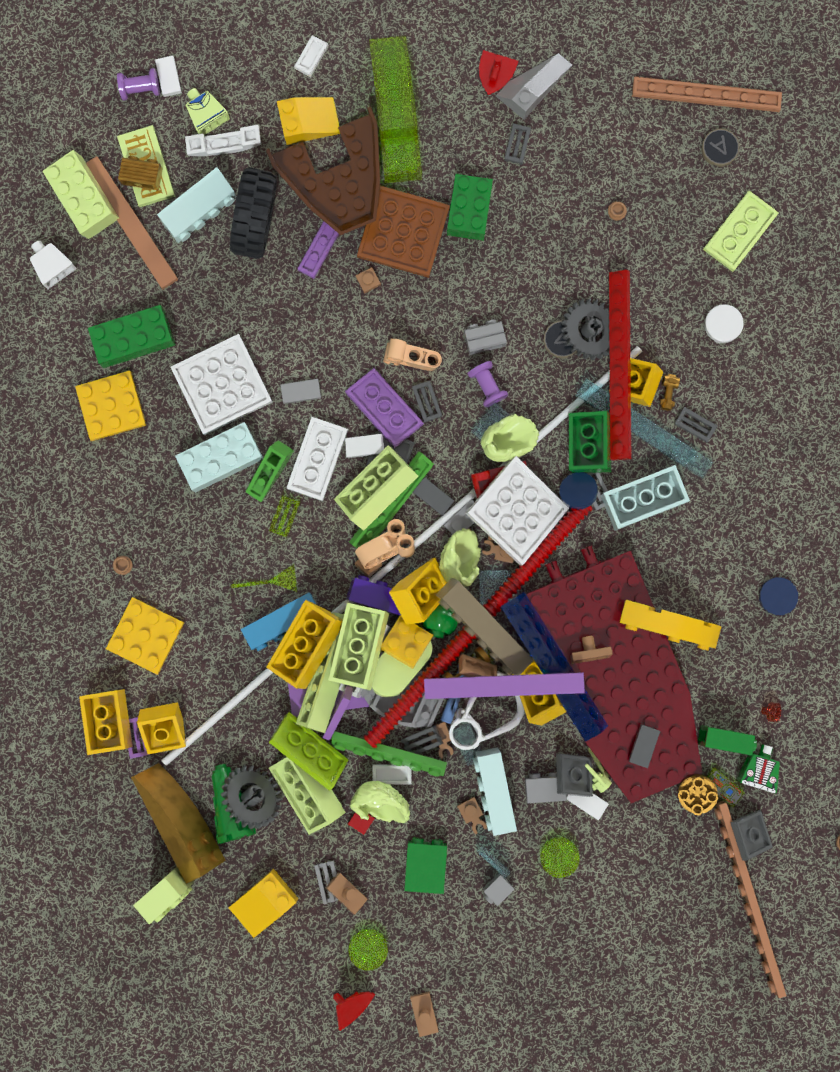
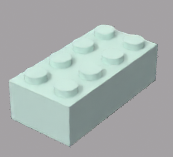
M245 422L175 456L191 490L195 493L263 460L259 448Z
M676 465L601 495L615 531L690 501Z
M499 748L475 752L476 757L473 758L476 772L480 773V777H477L480 792H484V796H481L484 812H488V815H485L488 831L492 830L493 836L517 831Z

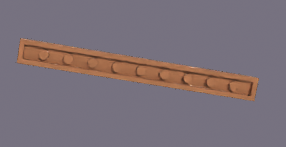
M724 801L717 802V808L714 809L717 820H721L722 827L720 832L723 839L727 840L728 846L726 851L729 858H732L734 862L732 871L734 876L739 878L738 890L740 895L745 898L746 904H743L747 916L750 915L752 923H749L752 934L756 935L758 940L755 943L759 954H762L764 959L761 962L765 974L768 973L770 981H767L769 990L778 998L785 997L786 992L746 863L742 861L730 824L732 818L728 805Z

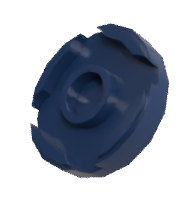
M576 472L568 475L562 481L559 494L567 507L584 509L595 502L598 486L591 475L584 472Z
M775 577L767 580L761 586L759 601L766 612L773 615H785L796 607L798 591L790 580Z

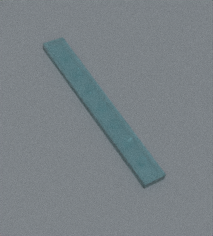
M586 379L576 393V396L598 411H608L610 414V394ZM631 408V432L700 478H704L713 464L711 460Z

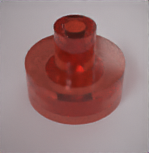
M770 702L768 707H762L761 713L766 715L769 722L777 723L781 717V705Z

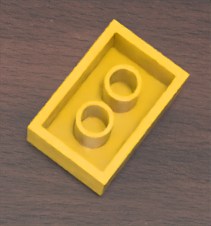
M125 689L79 696L87 755L133 747Z

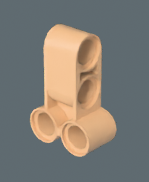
M390 339L386 346L383 362L386 364L394 363L396 366L401 364L433 371L441 364L442 358L436 351L408 345L403 340ZM409 353H415L417 361L411 360ZM427 358H434L436 364L430 365L427 361Z
M391 520L387 525L388 532L356 549L355 553L365 569H370L397 554L404 558L411 557L414 554V540L410 535L406 534L404 523L401 520ZM395 529L401 530L398 533L392 532ZM404 544L410 545L408 548L402 547Z

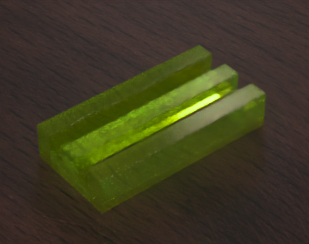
M282 495L269 531L287 538L301 502ZM287 501L288 503L286 505L282 519L280 521L278 529L276 530L275 526L278 521L279 515L283 508L284 502ZM293 503L295 504V506L293 508L285 532H281L288 512L290 510L291 504Z

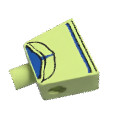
M194 88L187 93L191 101L186 104V107L198 134L206 135L230 119L226 109L208 91L200 95L197 89Z

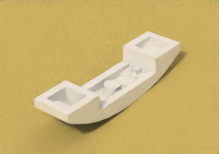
M259 125L241 127L240 131L205 136L204 134L185 136L188 156L236 153L261 145Z

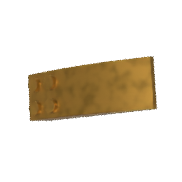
M160 763L131 777L186 884L202 877L226 861L208 825L194 803Z

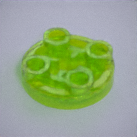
M556 837L549 839L541 849V865L553 877H568L575 872L579 865L580 856L578 849L566 838Z
M362 929L350 941L348 949L350 960L359 969L366 971L377 969L384 963L388 954L386 939L376 930Z

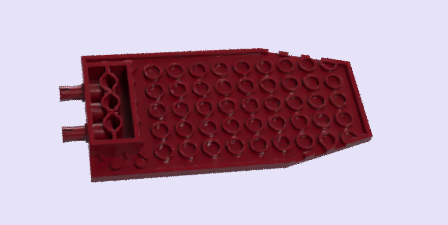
M591 545L580 550L586 561V568L567 576H562L556 560L547 563L545 567L552 581L539 587V589L523 595L554 672H584L585 693L567 694L572 706L571 713L582 739L628 801L634 803L681 783L690 775L702 774L691 695L666 635L641 628L633 631L626 629V624L620 623L626 600L654 607L631 551L598 561ZM586 636L594 637L596 649L611 647L612 656L606 659L571 664L570 659L572 653L584 651L582 638ZM640 724L660 731L648 768L628 761Z

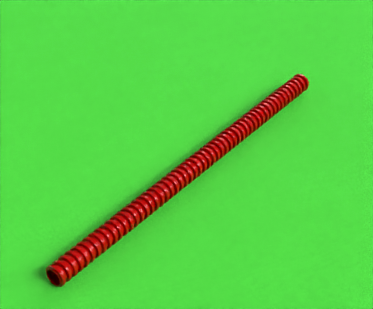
M591 505L584 509L571 508V512L568 511L566 513L567 516H563V520L558 522L559 525L556 524L554 526L555 529L551 530V534L547 535V538L541 542L523 565H519V569H515V573L511 574V578H507V582H503V586L499 587V591H495V595L491 596V600H487V604H483V607L492 617L497 616L496 613L501 611L500 608H504L505 603L508 604V600L513 598L512 595H516V591L521 589L520 586H524V582L533 576L532 573H536L537 568L541 567L540 564L545 563L544 560L549 558L548 555H552V551H556V547L561 545L560 542H564V538L569 536L568 533H572V529H575L576 525L581 523L580 520L585 519L584 516L589 514L588 511L591 512L593 510ZM465 626L462 627V631L458 632L459 635H455V639L450 641L451 644H447V648L442 649L443 652L438 654L439 657L434 658V662L430 663L431 666L426 667L425 672L422 671V675L417 677L418 680L413 681L414 684L409 686L410 689L405 690L406 693L401 695V699L398 698V702L396 704L393 703V707L388 709L389 712L384 713L385 716L380 718L381 721H377V725L375 727L372 726V730L368 731V735L363 736L364 740L373 748H377V744L382 743L381 740L386 738V734H390L389 731L394 729L393 726L398 725V721L402 720V716H406V712H410V708L415 706L414 703H418V699L423 697L422 694L425 693L424 679L440 678L439 676L444 674L443 671H447V667L452 665L451 662H455V658L459 657L461 652H464L463 649L468 648V644L472 643V639L477 638L475 635L473 637L464 630Z

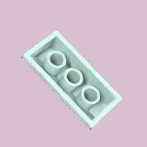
M216 167L157 215L177 243L180 241L184 242L195 229H201L205 225V221L210 217L215 218L224 206H230L235 201L236 195L225 177Z

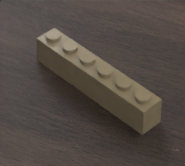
M451 578L436 594L440 599L438 603L444 609H450L453 612L451 616L459 624L462 622L466 626L464 630L473 637L475 635L478 638L476 642L484 650L487 648L491 652L489 656L495 662L500 661L503 666L501 668L508 675L511 673L513 675H520L533 662V659L458 580Z

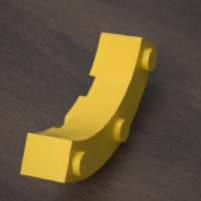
M629 600L625 601L620 623L626 624V629L637 631V628L667 635L669 636L668 640L680 643L681 639L698 644L697 648L707 651H709V647L716 649L721 626L666 610H661V613L654 612V607Z

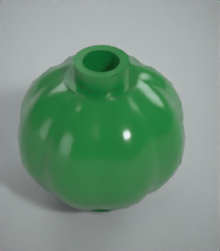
M439 604L422 624L424 629L433 634V637L443 639L444 635H451L457 629L458 622L451 616L453 612L450 609L446 610Z

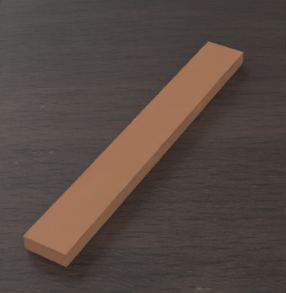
M634 77L632 97L780 112L782 92Z
M96 156L86 163L119 217L117 219L118 223L162 290L176 282L178 278L99 158Z

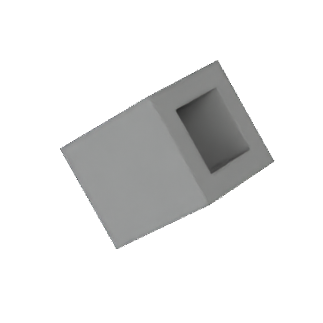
M499 872L483 888L485 893L483 896L490 904L494 902L498 906L514 890V887Z

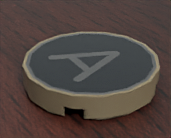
M716 129L706 135L702 143L701 152L709 164L724 167L730 165L736 159L740 144L732 132L726 129Z
M562 320L552 323L544 333L543 343L550 355L565 359L574 355L577 350L571 352L572 346H566L568 339H563L566 333H563L561 329L565 326L562 325Z

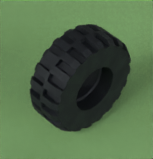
M251 167L244 169L242 172L230 236V251L236 255L255 259L264 256L277 187V176L273 172Z

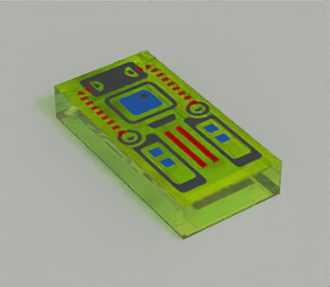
M713 767L708 773L707 777L717 787L718 796L734 808L745 792Z

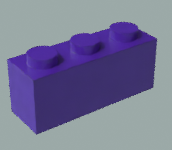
M358 575V578H352L346 600L401 615L389 594L392 588L387 587L388 583L377 580L375 584L369 582L370 578Z

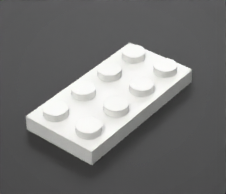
M311 417L287 489L323 501L348 429Z

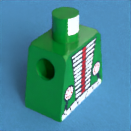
M762 744L759 755H748L736 781L776 794L780 762L770 759L773 747Z

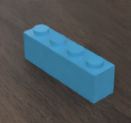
M311 593L303 595L242 628L241 631L251 650L257 649V651L268 647L267 642L271 640L277 642L283 639L284 633L289 629L304 601L308 600L316 604Z

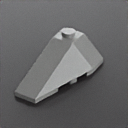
M558 53L509 81L496 97L525 120L572 67V64Z

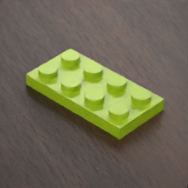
M288 712L269 743L330 791L334 788L348 759L314 731L297 725V718Z

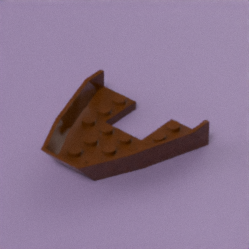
M371 106L367 108L369 115L338 127L351 160L316 174L304 142L274 154L271 153L269 148L266 149L273 168L307 207L340 235L375 222L377 217L380 187L378 125Z

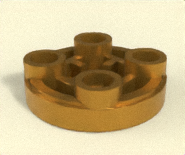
M693 774L680 783L678 798L681 805L687 811L695 815H701L710 811L715 806L718 800L717 787L709 777L702 774Z

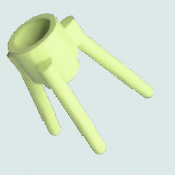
M588 747V751L601 773H596L588 764H585V767L593 775L592 789H598L602 793L610 787L612 782L608 778L609 774Z

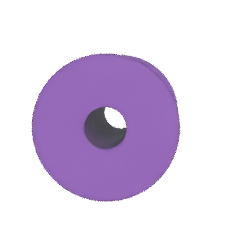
M155 68L150 69L149 75L127 78L122 73H117L118 88L123 101L129 98V94L153 91L154 95H160L159 80Z
M491 361L480 364L467 373L470 378H476L486 396L483 402L485 408L502 401L508 396L507 391L499 390L489 371L493 366Z

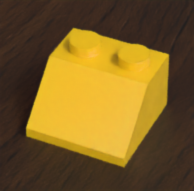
M630 358L631 402L651 407L663 371L657 364Z
M178 702L140 709L137 725L147 754L186 747L183 717Z

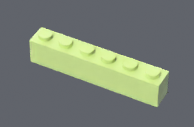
M333 612L334 615L343 620L344 614ZM340 632L308 685L296 721L297 725L322 733L326 732L341 683L328 680Z

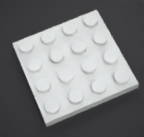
M239 334L171 366L203 435L209 434L272 403Z
M515 456L474 502L466 514L519 565H523L568 511L569 507Z

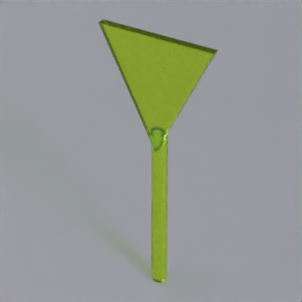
M294 564L271 580L232 584L231 588L272 583L297 592Z

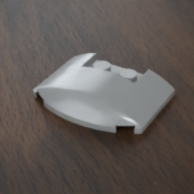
M419 671L398 696L382 697L376 694L372 688L371 691L362 689L361 696L365 698L368 705L375 712L384 717V713L389 712L388 709L393 707V703L396 704L398 702L397 699H401V695L406 693L405 690L410 689L409 686L414 684L413 681L418 680L417 677L422 675V671ZM423 693V697L418 699L419 702L414 703L415 706L410 708V712H406V716H402V720H399L398 724L414 728L431 727L444 698L425 699V693Z

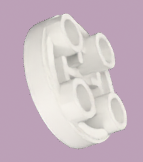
M718 305L707 314L704 320L705 331L716 343L731 342L742 332V315L733 306Z

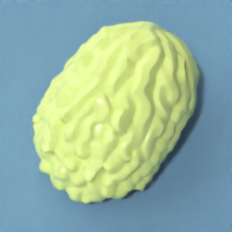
M514 414L489 426L482 436L481 446L489 459L496 462H509L515 456L521 457L533 450L537 445L539 431L531 419Z
M462 528V530L452 534L448 543L444 545L440 556L439 569L446 582L454 578L464 587L471 586L479 575L480 570L477 564L480 560L481 549L478 547V538L474 531Z
M380 781L365 782L356 790L350 802L351 809L361 819L368 820V813L376 819L386 822L394 820L398 823H405L410 819V805L391 784Z

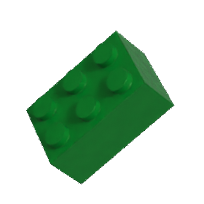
M455 174L447 228L448 236L484 241L493 179Z
M608 411L569 413V470L572 473L611 472L610 414Z

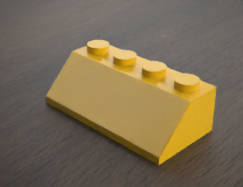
M305 600L266 668L293 687L306 689L340 632L343 620L330 611Z

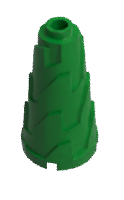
M226 764L215 766L211 776L218 844L256 834L255 827L253 829H250L248 825L242 827L241 821L237 824L235 817H229L231 812L225 811L227 805L222 803L225 800L221 796V793L224 792L222 785L225 784V778L229 777V773L232 772L231 768L227 767ZM239 790V800H240V802H241V795H242L241 790Z

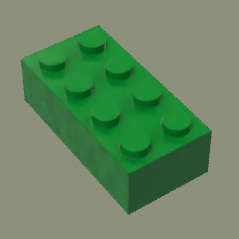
M161 305L88 328L98 364L103 368L176 345L165 310Z

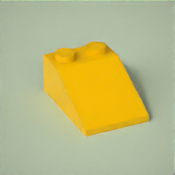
M294 97L277 101L286 145L340 134L333 97Z
M432 558L400 580L390 590L389 594L406 625L424 622L439 605L440 599L436 594L447 582L440 572L436 558Z
M541 653L532 658L533 662L520 675L554 674L555 672L544 654ZM567 694L520 696L528 722L531 724L542 726L572 709Z
M272 869L235 901L229 909L254 938L296 904L299 898L278 873Z

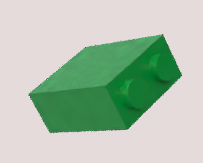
M700 725L698 745L708 748L752 755L757 747L755 736L746 733Z
M412 838V841L408 840L404 891L444 894L447 843H443L441 839H432V842H424L423 838Z

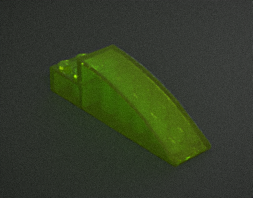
M406 36L371 39L369 44L385 184L422 180L418 125Z

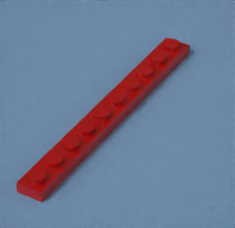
M620 270L609 272L610 460L613 461L631 459L630 271Z

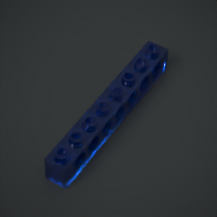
M525 592L501 606L543 674L575 673ZM586 689L585 693L556 694L585 742L601 734L608 727V724Z

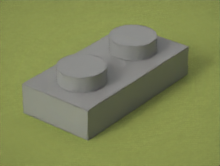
M472 499L444 524V527L451 534L462 530V528L468 529L475 523L466 514L474 504Z

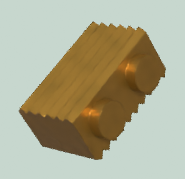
M135 156L122 157L118 180L122 185L159 191L162 167L154 159L142 161Z

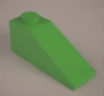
M279 440L272 444L250 482L246 493L262 502L287 465L294 450Z

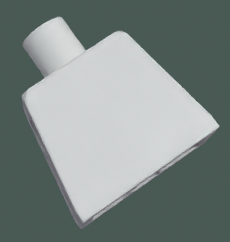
M36 241L32 244L31 248L36 254L30 257V261L41 283L47 289L77 269L52 243L44 246L41 241Z

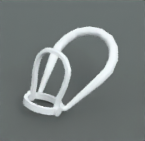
M497 671V676L507 675ZM515 696L517 711L513 720L486 736L482 735L479 723L469 714L477 698L470 697L466 709L459 708L457 710L456 719L452 722L453 724L449 731L451 742L459 749L470 750L478 747L482 741L512 730L519 725L524 716V707L520 696ZM461 722L471 723L477 733L476 739L470 745L460 744L453 736L454 727Z

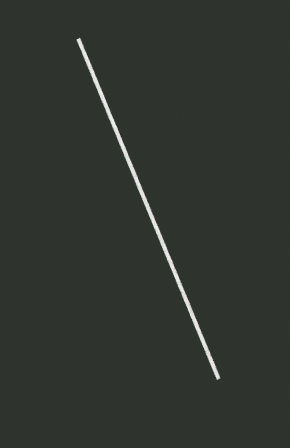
M637 346L630 352V358H636L642 350ZM610 370L539 431L537 443L567 418L569 413L574 412L610 380ZM503 462L499 467L506 466L508 462ZM474 488L414 540L415 549L451 519L471 499L476 497ZM399 554L396 555L373 575L369 582L376 584L377 580H381L405 558ZM345 600L331 613L341 614L346 610L347 603L353 604L354 602ZM268 668L265 669L185 739L186 747L172 750L162 759V762L167 766L273 672Z

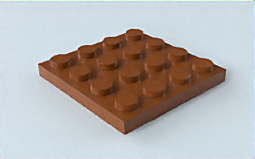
M380 186L376 221L366 225L357 258L429 278L450 205Z

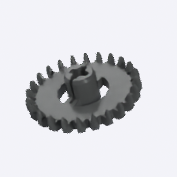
M591 298L587 299L585 303L584 299H581L579 305L577 302L573 303V308L569 307L567 309L568 313L563 315L566 320L561 322L565 326L561 331L566 333L563 339H568L566 346L571 345V352L577 350V356L579 357L583 354L584 359L588 357L591 360H594L596 357L601 359L603 355L608 356V351H610L609 307L603 309L605 302L598 306V299L594 300L592 304ZM584 317L586 323L581 327V334L587 341L580 336L578 331L579 322ZM602 332L600 340L596 342L595 336Z
M246 765L241 770L238 767L229 773V777L224 780L225 784L222 785L224 792L221 793V796L225 798L222 803L227 805L225 811L231 812L229 817H235L237 824L241 821L242 827L247 825L250 829L266 827L275 820L274 817L279 815V812H276V810L281 808V805L276 804L282 800V798L276 797L281 791H274L278 783L270 784L273 776L266 779L267 771L260 775V767L253 771V765L248 770ZM243 785H252L251 787H249L246 791H244V792L242 793V795H241V802H240V800H239V790H240V788H241ZM262 801V806L259 810L251 811L246 809V807L252 808Z

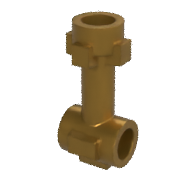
M668 374L662 378L661 385L666 387L664 399H661L659 404L662 410L671 411L675 405V402L672 401L673 388L677 389L680 383V378L676 377V375Z

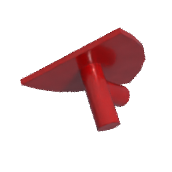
M483 50L479 64V75L482 86L488 95L499 91L510 81L516 70L518 60Z
M355 992L346 999L339 993L334 994L333 999L338 1004L336 1005L339 1031L350 1025L364 1012L374 998L375 993Z

